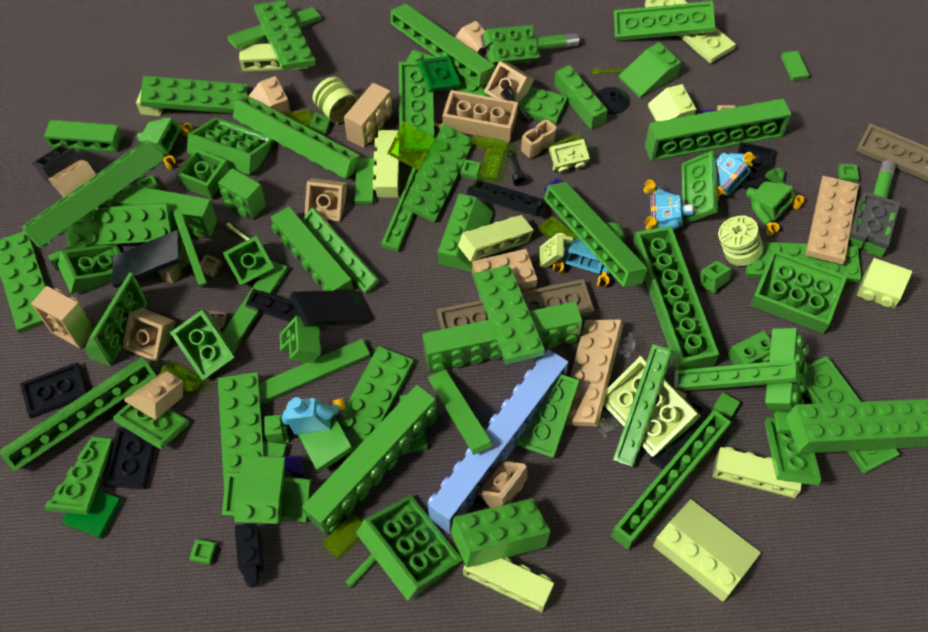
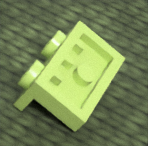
M584 139L549 148L554 165L552 168L553 172H566L572 167L576 169L586 166L585 164L590 159Z
M557 233L540 246L539 267L547 268L562 258L565 252L564 246L570 244L573 241V237L566 236L564 233Z

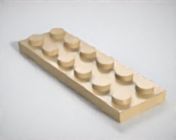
M822 176L805 252L806 256L843 265L859 184Z
M585 320L570 375L571 378L580 380V384L566 425L598 427L623 328L622 320Z

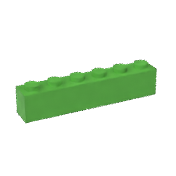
M289 206L270 217L273 232L281 236L283 244L291 248L293 256L302 261L303 268L312 273L313 280L323 286V291L353 290L351 278Z

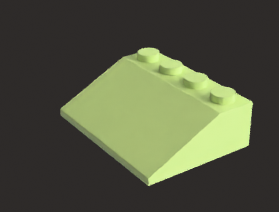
M641 356L606 392L603 405L623 426H625L647 362ZM665 379L663 380L641 444L652 457L656 456L686 432L701 417Z
M691 499L667 524L653 544V547L723 602L761 553Z

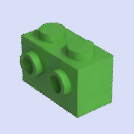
M762 331L732 346L728 357L734 365L769 362L771 339L765 331Z

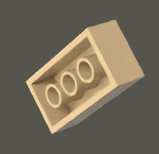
M451 90L442 116L443 124L460 133L510 142L517 119L518 102Z

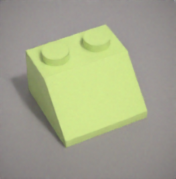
M683 84L666 88L648 103L655 121L686 117L688 115H695L696 108Z
M874 258L861 279L857 296L894 309L902 297L912 271Z

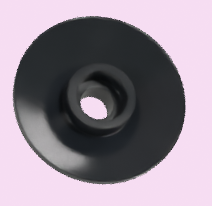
M617 87L603 88L596 95L609 114L621 113L629 105L627 93Z

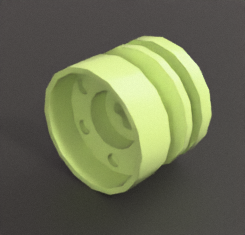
M335 76L323 80L316 87L312 97L313 102L332 123L337 124L344 122V116L358 101V97L339 77Z
M735 216L726 220L719 228V240L725 258L731 264L745 266L752 264L760 258L764 247L757 223L752 218Z

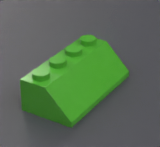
M458 194L438 250V264L472 272V261L470 262L458 247L461 236L468 230L471 231L481 226L490 225L493 217V211L478 198Z

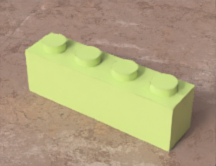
M252 44L240 48L239 61L242 71L282 70L270 44ZM308 67L296 68V69H308Z
M378 130V138H375V148H377V151H374V162H377V165L373 166V174L376 176V180H373V190H376L377 197H398L399 130Z
M522 215L510 217L500 222L497 221L493 224L464 232L458 247L471 262L528 243L534 230Z
M720 447L716 454L712 475L714 478L791 498H796L801 491V483L776 480L772 458L758 457L750 452H738L731 447Z
M507 557L467 568L465 565L463 568L464 576L539 612H543L554 585L549 577L542 574L538 576L532 573L526 566L514 565Z

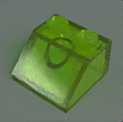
M403 121L387 154L419 170L436 137Z

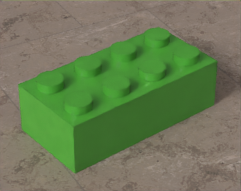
M797 328L772 329L769 362L796 360L798 363V382L767 384L765 404L773 415L776 412H790L795 405L804 404L802 392H805L806 384L803 377L807 373L805 356L808 355L809 349L808 344L804 342L803 335H800Z
M533 498L456 516L453 520L451 534L467 568L545 548L550 530Z

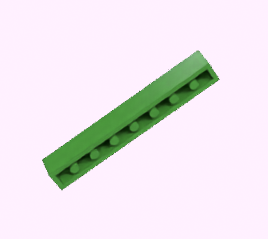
M403 4L391 10V25L436 57L450 56L455 71L476 86L481 87L489 83L495 71V65L409 5Z
M248 95L236 99L233 118L241 124L253 128L254 131L266 135L267 138L279 142L282 146L292 149L295 153L318 163L324 169L331 170L339 177L346 179L355 174L359 154Z
M145 140L24 224L22 228L39 248L41 246L46 247L53 241L52 238L56 235L61 236L69 230V226L83 221V216L89 212L94 213L100 208V204L114 199V194L128 189L131 186V182L142 179L145 176V172L159 167V162L164 159L152 142Z
M568 183L548 185L544 200L623 287L642 284L648 268Z
M140 357L0 449L1 456L13 472H15L157 377L147 361Z
M713 410L614 527L611 537L628 550L726 433L731 421L716 410Z

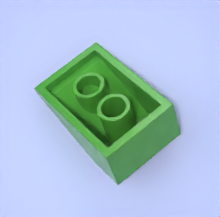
M658 42L646 49L619 75V79L639 98H642L678 77L681 61Z
M117 244L61 251L58 267L71 294L90 291L112 281L113 256L121 253Z
M199 311L170 332L203 381L236 358L220 327L208 311Z
M242 456L235 500L234 522L274 524L282 522L285 457Z

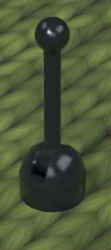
M511 86L506 87L500 93L504 100L516 102L514 99L516 93ZM518 104V110L525 117V121L527 123L530 122L531 117L527 116Z
M508 151L507 156L510 157L515 171L512 175L513 184L516 187H521L526 184L527 178L523 172L518 171L513 157L514 152Z

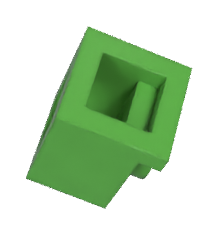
M718 261L713 262L701 270L700 285L716 293L719 287L730 281L731 269Z
M281 415L264 416L267 442L289 443V426L282 423Z

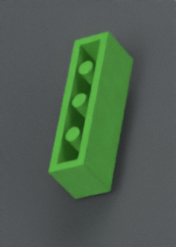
M569 65L555 71L554 86L563 96L567 97V102L590 130L605 124L607 109L573 68Z
M50 120L44 137L49 147L57 148L64 144L78 150L117 153L122 134L118 125Z

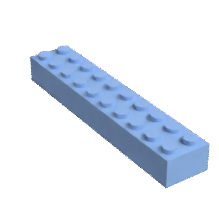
M549 349L545 355L537 358L536 366L527 371L524 376L525 380L522 384L518 383L512 397L510 399L507 398L503 402L502 410L499 414L495 413L489 422V427L486 430L484 429L492 443V447L475 455L468 448L465 453L466 457L463 461L459 460L456 463L450 478L447 476L441 483L440 491L430 497L428 501L429 518L449 534L451 533L454 517L464 515L479 496L477 494L478 490L499 462L505 461L515 448L516 442L524 433L528 423L533 419L539 406L542 405L560 374L566 376L568 361Z

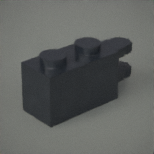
M248 523L235 526L237 565L244 576L247 586L254 588L259 584V572L264 571L261 532L257 523Z

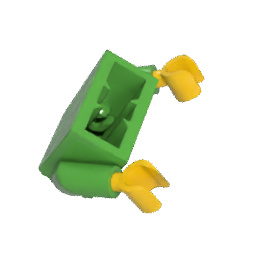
M165 117L149 122L144 131L137 134V140L140 143L145 140L151 141L164 159L162 161L165 162L166 168L171 170L173 167L169 162L176 164L175 158L173 156L166 157L165 154L169 153L181 130L183 135L188 137V134L192 131V125L190 123L181 125V122Z
M766 181L758 189L750 187L746 193V196L751 199L752 210L760 221L767 225L766 233L771 237L774 235V231L776 233L779 231V225L772 223L771 220L775 221L790 204L794 209H799L804 202V197L801 195L796 196L793 186L786 185L785 183Z

